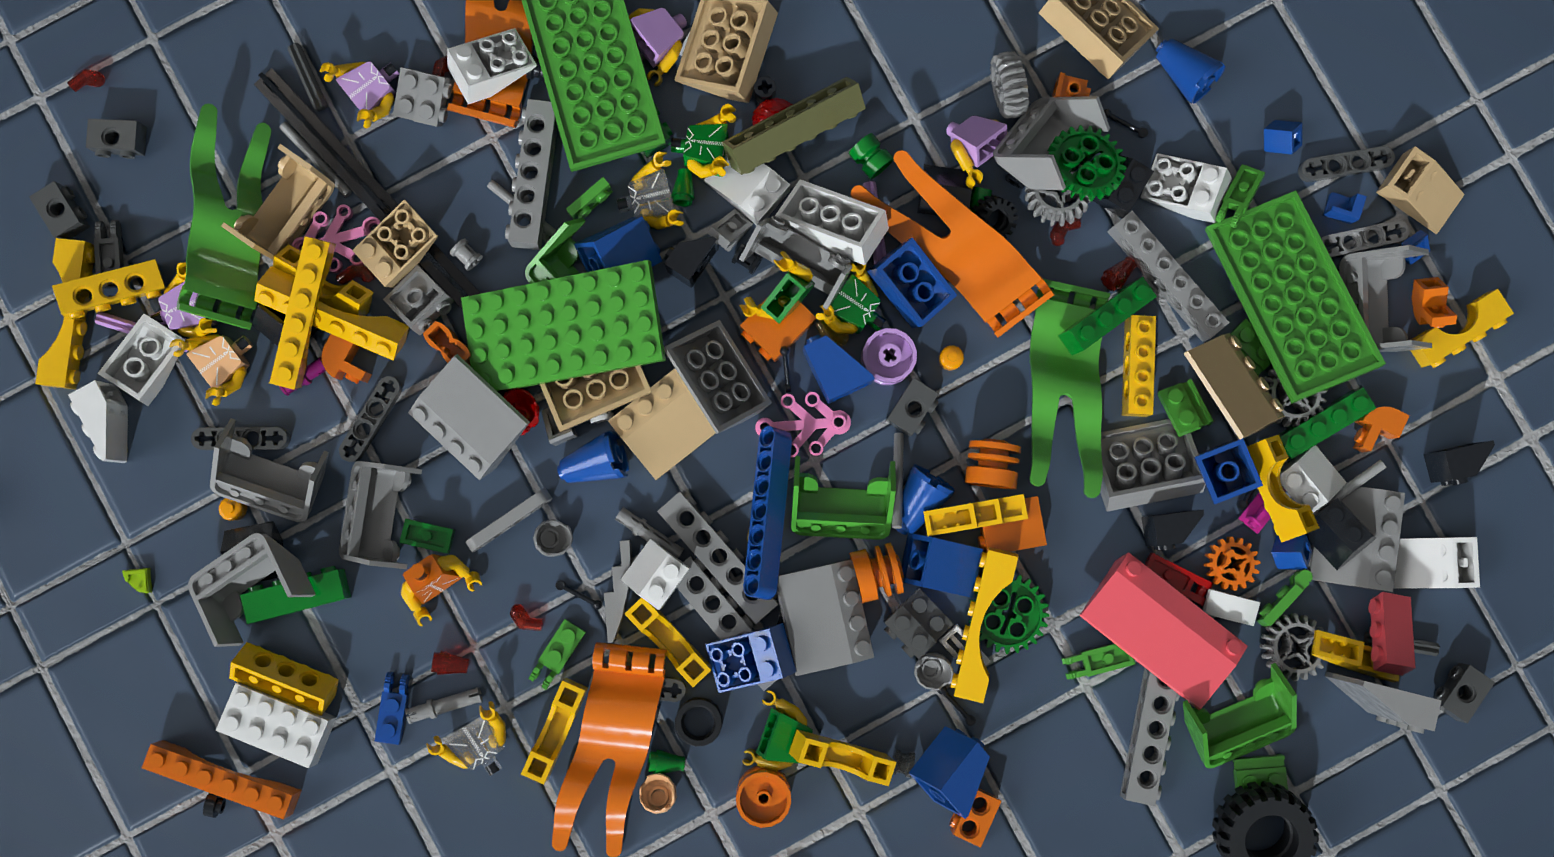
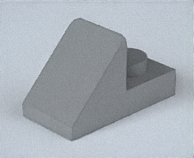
M734 209L715 223L707 234L715 237L718 244L729 252L752 227L753 223Z

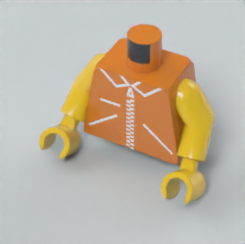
M431 554L403 573L406 581L402 584L401 596L410 610L414 611L413 615L418 625L423 626L420 619L427 616L432 621V617L426 607H421L422 604L424 605L463 577L465 578L468 590L475 591L473 582H478L482 585L479 573L476 571L469 572L470 569L454 555L440 556Z

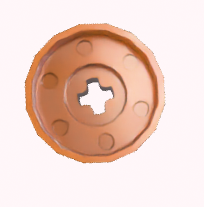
M997 439L969 441V448L979 450V453H968V458L978 461V466L966 467L964 483L989 488L1017 489L1018 472L1007 468L1008 465L1019 464L1020 459L1009 457V454H1020L1021 447Z
M891 542L884 544L886 553L884 556H882L879 546L874 547L875 558L870 559L866 549L849 553L854 565L862 603L877 600L879 597V587H883L888 597L892 596L891 584H894L897 594L904 593V575L901 562Z

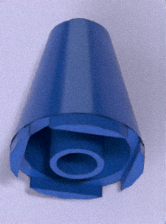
M1175 39L1162 41L1156 49V59L1191 104L1197 103L1211 90L1210 85L1214 80L1217 82L1226 68L1221 61Z
M608 430L561 459L559 466H557L559 477L567 483L627 477L628 474L625 472L629 471L628 457L624 446H618L616 439H619L618 434L614 430Z
M914 464L910 469L903 489L902 528L896 530L904 535L908 533L914 534L925 523L923 511L939 509L955 492V489L939 476L935 477L930 474L931 471L917 464Z

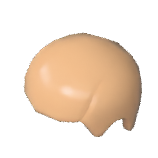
M661 773L648 775L639 788L640 803L645 810L654 814L667 812L672 808L677 798L675 784L670 777Z

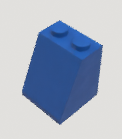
M643 216L629 218L574 243L587 272L644 260L651 261L652 267L662 262L660 248L653 241L650 234V226L643 219Z
M818 334L806 340L807 343L803 346V354L827 404L873 383L875 379L873 374L827 335L821 338Z
M1243 438L1214 447L1194 457L1213 504L1263 486Z
M908 533L901 564L904 575L903 582L973 598V589L976 577L978 576L983 549L934 537Z
M945 726L909 771V774L934 802L966 819L969 816L990 756L983 749L985 745L974 736L969 738L960 729L956 728L954 731Z

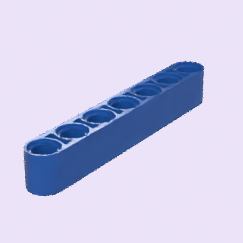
M771 426L764 427L759 436L743 590L747 596L764 600H771L777 592L792 447L791 434Z

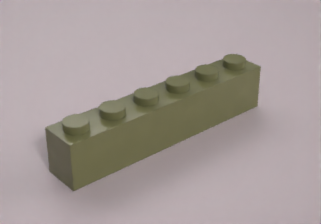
M845 77L723 141L722 143L731 168L741 175L751 173L761 164L771 162L776 159V156L794 150L797 145L805 141L813 140L821 132L835 128L838 123L846 119L856 117L859 112L866 109L859 83Z

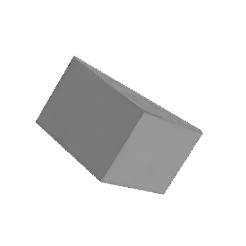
M550 408L541 410L550 444L557 446L578 437L575 427L559 432Z

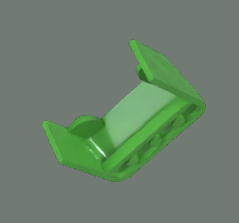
M583 217L564 222L527 265L525 276L530 284L580 274L573 266L578 260L579 254L574 246L575 241L572 239V236L586 222Z
M795 456L792 531L802 536L875 540L888 537L891 530L896 494L895 461H890L888 478L876 477L871 479L867 484V490L818 487V479L814 475L800 473V456Z
M1276 663L1271 664V678L1262 679L1255 684L1252 697L1209 714L1205 708L1198 710L1197 708H1192L1188 700L1183 701L1185 724L1206 768H1215L1286 738L1297 727V694Z

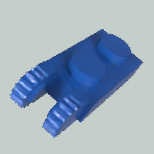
M388 672L386 674L375 742L400 745L402 742L406 717L405 709L407 708L409 698L407 693L410 676L407 674L401 676L399 693L392 692L394 673Z

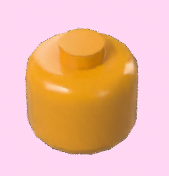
M954 345L945 347L939 354L940 365L949 371L958 369L964 361L962 350Z
M224 498L219 504L220 515L228 521H238L247 512V505Z

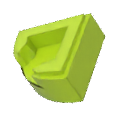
M150 568L122 570L125 581L136 591L152 593Z

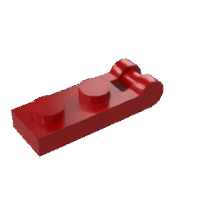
M1154 553L1149 554L1144 564L1190 601L1203 606L1206 600L1204 596L1207 590L1212 588V582ZM1193 583L1198 585L1195 593L1190 591Z

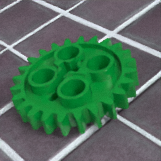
M1079 125L1076 131L1073 127H1070L1067 132L1062 130L1059 137L1056 136L1047 151L1048 154L1054 155L1066 188L1061 191L1062 193L1070 190L1071 198L1075 194H1079L1080 201L1085 196H1088L1090 202H1092L1096 196L1099 200H1102L1105 194L1110 196L1114 190H1117L1125 177L1123 173L1127 167L1123 163L1126 158L1120 157L1123 149H1115L1117 141H1108L1110 134L1103 137L1101 136V129L1094 133L1092 126H1089L1087 131H1084L1082 125Z
M1020 574L1017 575L1012 583L1001 590L1006 593L1005 602L1001 604L995 603L994 600L991 602L981 624L980 641L987 639V648L995 644L996 652H999L1001 647H1004L1005 653L1009 654L1010 647H1013L1016 653H1019L1020 645H1023L1028 650L1027 642L1031 641L1037 644L1034 636L1036 634L1043 636L1044 634L1039 628L1048 626L1042 621V618L1049 617V614L1043 612L1042 609L1049 605L1048 603L1040 602L1045 595L1043 593L1036 594L1039 588L1038 585L1029 587L1031 583L1029 578L1022 583V575ZM1013 592H1016V597L1011 606L1014 616L1008 617L1005 633L1000 634L1005 621V615L1002 611L1008 610L1011 595ZM1024 598L1030 601L1029 609L1027 611L1018 610V602ZM990 615L998 616V625L993 628L986 625L987 617ZM1016 622L1023 625L1022 632L1018 635L1011 634V625Z

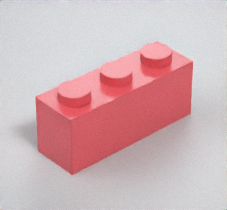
M1381 592L1370 600L1368 606L1369 613L1371 614L1370 636L1372 637L1371 659L1373 661L1374 671L1403 676L1416 668L1411 597Z

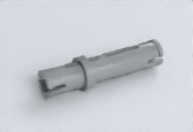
M625 507L621 509L615 518L616 521L631 530L634 536L638 535L647 542L652 539L676 558H679L684 548L647 524V520L644 518L640 519Z
M479 687L435 701L429 699L425 704L406 708L405 714L409 715L406 717L409 724L429 717L435 719L438 718L439 714L483 702V698L480 696L482 694Z

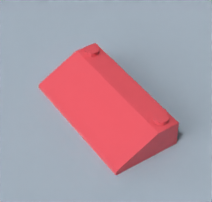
M1129 552L1114 562L1079 615L1181 697L1188 700L1198 710L1202 709L1236 667L1248 647Z

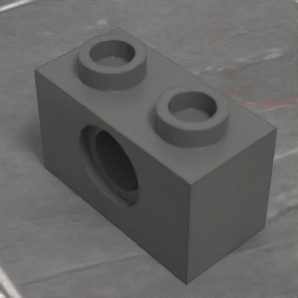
M88 119L86 148L95 152L96 156L110 158L111 154L127 159H135V155L145 156L147 127L138 121ZM119 135L118 142L113 144L114 138Z
M53 181L29 196L54 238L72 239L90 227L86 221L88 218L86 212L79 205L77 206L73 200L75 195L67 185L63 186ZM64 206V212L59 215L60 209Z
M913 378L886 419V422L909 437L914 432L919 434L926 423L922 419L927 412L932 414L939 403L936 400L939 393ZM914 402L920 406L919 415H911L908 412L909 403Z
M1458 663L1449 671V678L1443 686L1437 689L1434 697L1435 699L1442 700L1440 710L1456 721L1468 724L1495 682L1471 665ZM1463 686L1464 693L1459 697L1458 690Z

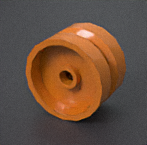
M757 765L748 769L739 779L736 789V806L741 817L750 825L759 828L772 827L780 823L788 814L791 806L790 783L785 774L780 770L773 771ZM761 794H766L767 798L762 799Z

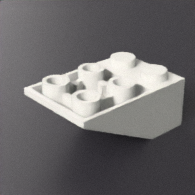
M516 28L447 49V68L468 104L492 97L537 66Z
M1157 153L1151 168L1154 172L1144 187L1140 198L1193 219L1216 223L1215 219L1222 206V200L1232 181L1228 168Z
M94 380L68 394L72 401L70 406L73 412L80 417L83 423V432L91 438L94 444L93 451L95 455L102 461L127 462L128 406L119 388L114 384Z
M1477 537L1400 539L1394 589L1480 587Z

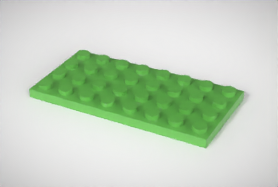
M522 0L571 172L666 145L624 0Z
M1296 190L1247 210L1245 214H1242L1236 228L1230 226L1232 216L1222 220L1221 223L1216 222L1205 228L1217 256L1291 404L1383 367L1386 364Z
M649 260L461 298L467 344L471 353L470 365L497 392L666 361L652 265Z

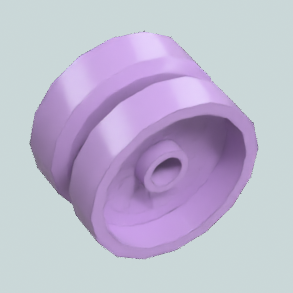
M885 328L875 332L868 338L861 352V365L873 374L875 378L873 382L880 385H894L902 382L912 372L917 361V350L913 340L906 333L898 329ZM885 354H890L893 359L889 362L885 361Z

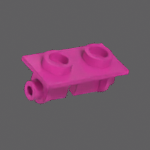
M1260 492L1238 518L1256 534L1262 530L1271 518L1264 507V501Z

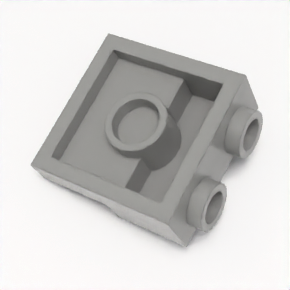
M401 67L393 116L442 127L448 117L446 102L452 93L451 78Z
M418 265L383 299L418 335L424 333L440 315L448 314L451 310V304L454 302Z

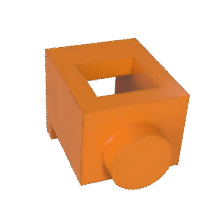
M1060 72L1055 82L1052 97L1090 96L1091 88L1087 87L1088 80L1068 76ZM1070 88L1077 89V92H1071Z

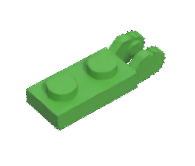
M1242 164L1222 200V206L1215 221L1221 223L1226 216L1228 208L1236 211L1231 218L1230 226L1236 228L1242 214H1245L1264 179L1265 172Z
M1306 569L1296 571L1289 578L1290 585H1284L1277 591L1275 595L1278 598L1272 604L1267 603L1259 611L1261 616L1256 621L1263 627L1271 626L1310 584L1309 582H1312L1313 573Z
M564 619L540 656L539 663L528 679L531 681L537 679L542 668L546 666L552 670L542 683V688L547 690L556 675L560 674L586 634V631L569 620Z
M1114 643L1061 658L1063 664H1073L1082 660L1084 669L1072 670L1066 673L1067 679L1082 676L1090 677L1136 664L1135 659Z

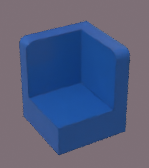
M1274 120L1264 128L1265 152L1293 154L1302 146V122Z
M1332 192L1329 194L1323 216L1352 224L1360 219L1367 196L1357 193L1349 198Z
M1306 534L1281 542L1277 535L1271 553L1278 569L1307 570L1312 549Z

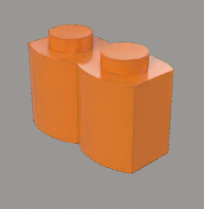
M435 321L423 333L427 343L440 351L447 363L458 354L470 366L471 353L468 346L459 341L456 334L450 328Z

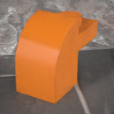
M1439 277L1414 279L1412 305L1415 319L1419 325L1429 324L1431 327L1443 328L1446 325L1456 324L1457 315L1446 305L1449 287Z
M330 334L322 350V363L328 374L339 380H342L345 375V378L356 384L359 381L368 383L372 374L351 364L360 346Z
M1384 406L1376 408L1355 421V423L1363 427L1357 431L1354 437L1356 443L1353 449L1362 453L1372 451L1379 434L1388 439L1400 438L1410 415L1393 407Z

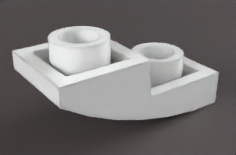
M1208 589L1203 611L1208 615L1254 626L1260 602Z

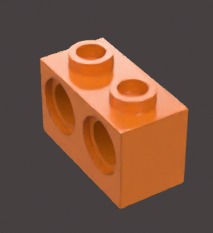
M978 788L975 799L978 797L984 798V806L980 809H975L972 806L966 819L953 813L949 826H951L950 830L953 835L981 848L1002 801L997 796ZM973 821L975 825L971 831L965 832L962 830L964 822Z

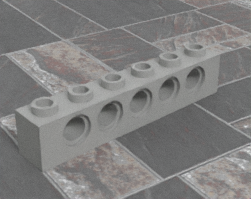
M528 99L527 107L522 109L524 130L519 132L518 143L521 145L520 154H516L515 168L518 169L517 177H513L512 192H515L514 201L509 203L508 211L511 216L510 225H506L505 238L508 239V242L514 248L541 250L558 125L550 101ZM536 125H544V128L541 131H533V128ZM535 147L541 148L537 155L529 154L531 149ZM528 172H538L535 178H526ZM527 194L535 195L531 202H523V198ZM523 218H531L529 225H520V221Z
M1133 211L1128 213L1108 231L1109 235L1202 342L1211 339L1230 323Z
M678 492L657 512L752 621L757 624L778 605V602L775 600L778 598V595L775 594L771 600L759 598L749 600L743 590L745 575L743 561L746 560L737 548L733 551L726 544L730 540L721 530L716 532L710 526L713 521L704 511L700 514L694 506L697 503L688 492L685 495ZM686 511L694 515V522L689 526H685L681 522V515ZM701 530L708 531L711 536L710 541L705 545L697 541V534ZM720 548L726 551L727 559L725 562L717 563L713 559V553L716 549ZM734 567H738L743 571V578L738 582L732 581L729 577V572Z
M692 556L686 559L683 563L691 569L677 588L719 639L722 640L754 631L752 628L755 624L746 614L743 617L736 610L739 605L730 595L728 597L724 596L720 591L723 586L714 576L711 579L704 572L707 569L698 558L694 560ZM694 576H699L703 579L704 587L701 590H694L691 587L690 581ZM714 595L719 598L720 606L717 609H710L707 606L706 600L709 596ZM729 614L735 617L736 625L733 628H726L722 624V618L725 615ZM777 680L761 683L758 685L763 691H765Z
M1145 667L1120 796L1127 801L1155 806L1156 800H1159L1161 797L1162 787L1159 783L1161 775H1164L1166 771L1164 757L1165 752L1169 750L1171 745L1169 731L1170 726H1173L1175 723L1176 712L1173 710L1175 701L1179 700L1180 695L1168 685H1161L1159 678ZM1162 696L1164 700L1163 706L1155 709L1154 700ZM1157 721L1159 729L1151 734L1149 726L1152 722ZM1148 746H1153L1154 754L1150 758H1145V749ZM1143 771H1148L1149 779L1141 783L1139 780L1140 774Z

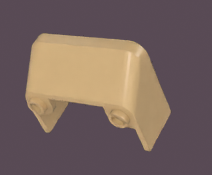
M281 144L278 146V149L286 154L278 163V173L282 178L254 216L248 214L239 217L234 224V228L224 222L221 227L248 246L272 260L288 244L292 245L296 238L303 235L313 221V215L321 210L335 188L334 182Z

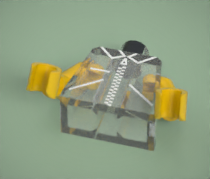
M656 152L653 160L644 165L632 177L631 182L628 183L630 196L616 199L620 213L634 210L635 217L643 216V219L647 221L649 226L657 230L673 225L682 226L684 224L683 221L677 220L678 215L683 214V212L674 210L664 169H661V167L671 165V160L663 162V156L667 152Z
M490 701L489 710H484L480 706V717L444 740L445 744H442L439 736H434L433 738L437 745L430 746L427 743L428 752L431 755H439L449 763L471 771L482 764L489 776L502 769L495 755L504 749L506 724L498 712L495 711L494 702Z

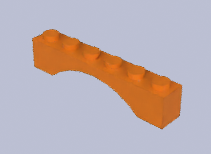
M164 740L150 744L142 765V769L283 820L294 813L302 791L277 781L252 777L226 769L200 758L184 747Z

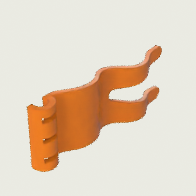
M466 0L465 43L516 28L532 55L533 40L522 0H509L504 11H498L495 8L494 0ZM525 74L492 97L487 98L491 102L488 113L484 112L487 99L463 107L465 98L456 82H454L452 89L454 97L452 103H448L447 110L516 128L520 121L522 98L529 79L526 78ZM508 105L512 106V113L510 119L505 118L508 110Z
M897 151L893 157L894 162L908 182L950 228L948 236L939 237L903 213L882 202L864 186L856 185L852 188L851 197L853 199L886 210L889 226L887 232L900 243H904L913 237L941 275L965 297L985 323L987 322L997 338L1054 296L1053 291L1045 280L1003 235L935 181L914 161L907 151ZM1035 284L1043 293V296L1040 298L1031 288ZM1018 299L1025 310L1021 312L1013 302L1014 300ZM1000 313L1007 322L1004 326L997 319L996 314Z
M596 642L592 660L594 673L583 714L579 742L562 783L555 807L552 847L556 851H563L568 846L575 818L585 793L603 761L610 758L615 761V768L606 805V853L609 857H618L621 854L628 806L651 743L654 722L665 680L666 670H664V663L668 649ZM606 649L610 650L609 663H604ZM628 652H633L631 666L626 665ZM651 654L656 655L654 668H649Z

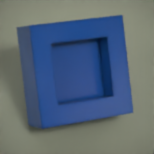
M1422 230L1401 243V246L1412 245L1429 249L1430 252L1428 234ZM1425 255L1405 258V262L1412 265Z

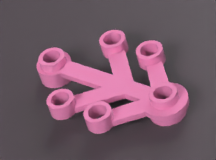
M342 204L337 207L335 218L324 237L320 238V240L335 243V252L348 258L355 266H362L364 263L361 260L359 262L354 261L356 254L352 249L340 243L367 236L371 232V227L379 225L381 221L376 217H368L363 221L362 226L338 233L345 220H349L353 216V210L348 205ZM343 209H348L346 216H341ZM322 211L316 212L305 236L316 238L320 228L326 227L329 224V216ZM323 215L325 217L324 222L318 223L319 216ZM304 237L296 238L291 246L301 251ZM333 257L332 262L337 261L338 266L336 269L330 268L329 271L339 273L343 268V264L339 259Z
M809 392L805 397V403L809 407H815L825 417L823 419H815L795 402L793 395L784 394L781 397L782 407L791 410L801 420L773 422L769 418H761L757 421L755 429L759 436L761 433L760 426L763 423H768L769 426L784 431L802 430L792 442V446L796 448V453L790 457L793 458L798 455L799 448L816 429L827 428L817 441L810 443L808 448L811 455L819 456L823 452V447L835 434L841 435L849 430L851 419L842 410L832 411L820 400L816 392ZM810 395L816 396L817 402L815 404L808 402ZM785 397L792 399L793 403L790 406H786L783 403ZM836 418L843 420L841 427L835 426L834 420ZM813 444L820 445L821 450L819 453L812 452L811 447Z

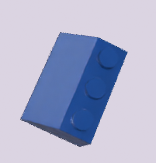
M913 237L886 254L867 270L911 328L922 327L957 296Z

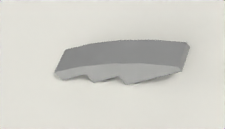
M632 540L620 541L622 566L612 567L614 591L604 593L608 643L616 641L626 611L630 587L620 579L632 564Z

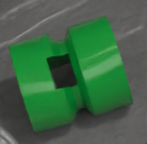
M873 133L862 138L848 153L857 164L863 165L862 171L870 180L881 174L894 161L893 156L887 149L880 148L881 142Z

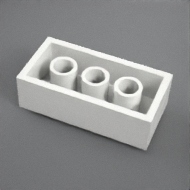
M801 179L775 215L785 222V226L836 255L837 253L843 254L850 260L862 265H866L889 229L886 210Z
M238 682L234 685L216 731L310 768L318 764L337 717L325 712L320 716Z

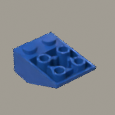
M783 623L705 644L718 693L783 679L796 672Z

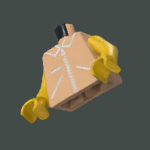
M219 334L186 339L185 342L181 339L171 341L169 347L179 346L181 350L173 353L175 357L182 356L185 350L189 351L186 355L211 387L206 391L205 398L207 399L212 395L217 396L212 400V405H219L222 396L227 397L242 387L247 374L246 369L250 365L243 354L253 347L246 336L243 335L235 342L229 337Z

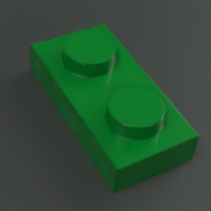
M405 519L399 543L450 554L455 529Z

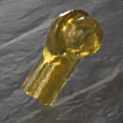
M824 320L815 324L821 337L827 335L838 346H844L849 341L848 334L835 333Z

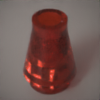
M1126 257L1105 270L1101 277L1103 285L1110 291L1121 289L1133 270L1137 268L1136 262L1131 257Z
M442 650L440 653L434 652L431 672H436L437 675L467 674L469 659Z

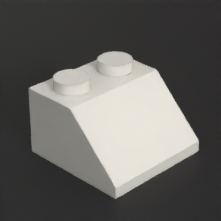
M1316 445L1284 465L1280 472V482L1295 502L1310 505L1313 513L1328 503L1347 483Z
M650 539L620 580L637 595L660 610L691 568Z

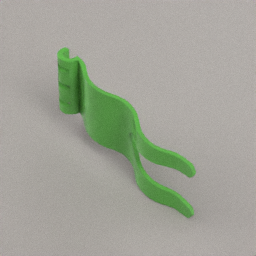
M207 103L200 109L190 152V177L194 206L187 246L185 284L179 293L177 310L250 330L252 326L250 318L257 305L254 299L261 253L225 230L221 225L224 222L234 228V224L239 217L248 214L254 216L263 204L261 174L271 136V128L266 123H259L255 127L239 172L237 207L231 210L225 206L215 167L218 112L214 105ZM192 293H197L194 306H190L189 301ZM216 299L221 300L217 313L212 312ZM243 306L240 319H236L235 315L238 307Z
M1044 279L1049 287L1053 289L1054 296L1035 310L1030 339L1032 466L1029 479L1037 487L1042 486L1046 481L1051 461L1052 441L1059 398L1066 395L1072 399L1076 441L1084 476V494L1088 498H1095L1100 494L1103 478L1101 452L1102 392L1099 376V353L1102 338L1086 350L1072 356L1058 335L1106 303L1110 298V293ZM1038 288L1036 294L1040 298L1043 296V293ZM1070 292L1075 293L1072 304L1067 303ZM1092 297L1097 298L1094 309L1089 308Z

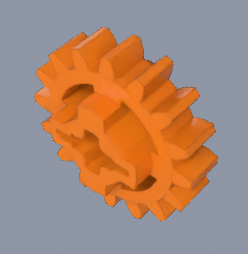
M1227 537L1226 542L1224 539H1218L1219 546L1210 545L1209 547L1213 552L1205 553V556L1210 559L1209 562L1204 563L1205 567H1210V571L1206 575L1215 577L1212 581L1213 584L1221 582V589L1230 587L1231 590L1237 591L1238 586L1244 589L1247 588L1246 581L1253 583L1255 580L1252 574H1259L1260 572L1255 569V565L1261 564V562L1254 560V556L1258 552L1250 551L1251 543L1243 545V538H1237L1234 541L1233 537ZM1231 547L1238 548L1243 553L1237 554L1235 553L1234 549H1231ZM1231 559L1237 560V561H1235V563L1232 565L1233 568H1228V567H1227V566H1229L1228 564L1231 563ZM1228 573L1233 580H1228L1221 574Z

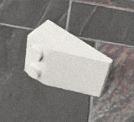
M729 163V166L724 167L726 171L725 176L718 177L714 175L704 179L706 184L756 226L767 218L790 192V184L764 163L756 167L753 172L743 175L731 168Z
M143 314L97 374L146 406H149L163 388L178 359L173 353L181 350L179 346L169 347L171 341L181 339L185 342V339L146 314Z

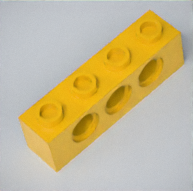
M156 259L52 285L61 315L64 317L69 316L70 319L86 316L85 312L94 309L96 313L110 310V305L121 303L122 306L130 305L137 302L136 298L144 296L147 299L162 296L161 292L166 289ZM141 278L144 284L141 289L133 290L130 288L131 280ZM110 284L118 287L117 294L112 297H108L104 293L105 287ZM83 291L91 292V301L80 303V293Z
M1132 315L1125 320L1122 416L1148 417L1153 415L1156 316Z
M248 642L245 643L231 661L229 679L320 716L324 714L336 696L339 680L329 674L322 673L307 665L297 663L283 655L275 654Z

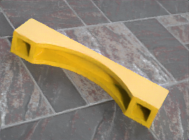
M304 237L270 384L293 390L302 387L307 366L312 324L323 285L331 268L336 247L335 243L312 237Z
M56 238L52 262L59 272L62 283L93 275V264L95 263L93 244L80 240ZM81 292L79 302H90V292ZM69 316L64 317L56 340L38 361L35 384L76 390L81 376L79 371L80 360L84 355L82 343L83 336L87 332L86 316L77 319H70Z
M270 266L257 282L254 301L286 314L295 277ZM318 301L312 326L393 361L404 346L409 330L408 325L388 316L373 317L350 314L334 309Z
M988 547L987 553L982 552L979 567L983 568L982 577H976L973 591L978 592L976 602H970L968 615L972 616L970 626L965 625L962 640H966L964 650L959 649L956 664L961 666L959 674L954 673L951 682V688H955V697L984 703L990 674L984 664L980 650L981 624L985 612L993 599L1002 589L1013 582L1018 561V554L992 547Z

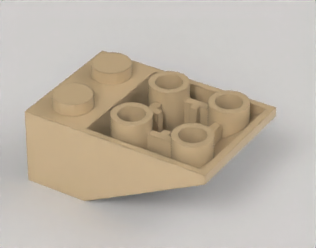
M1416 146L1402 154L1376 191L1377 194L1435 234H1438L1465 195L1437 161Z
M403 200L352 251L384 287L395 288L418 265L438 235L406 200Z

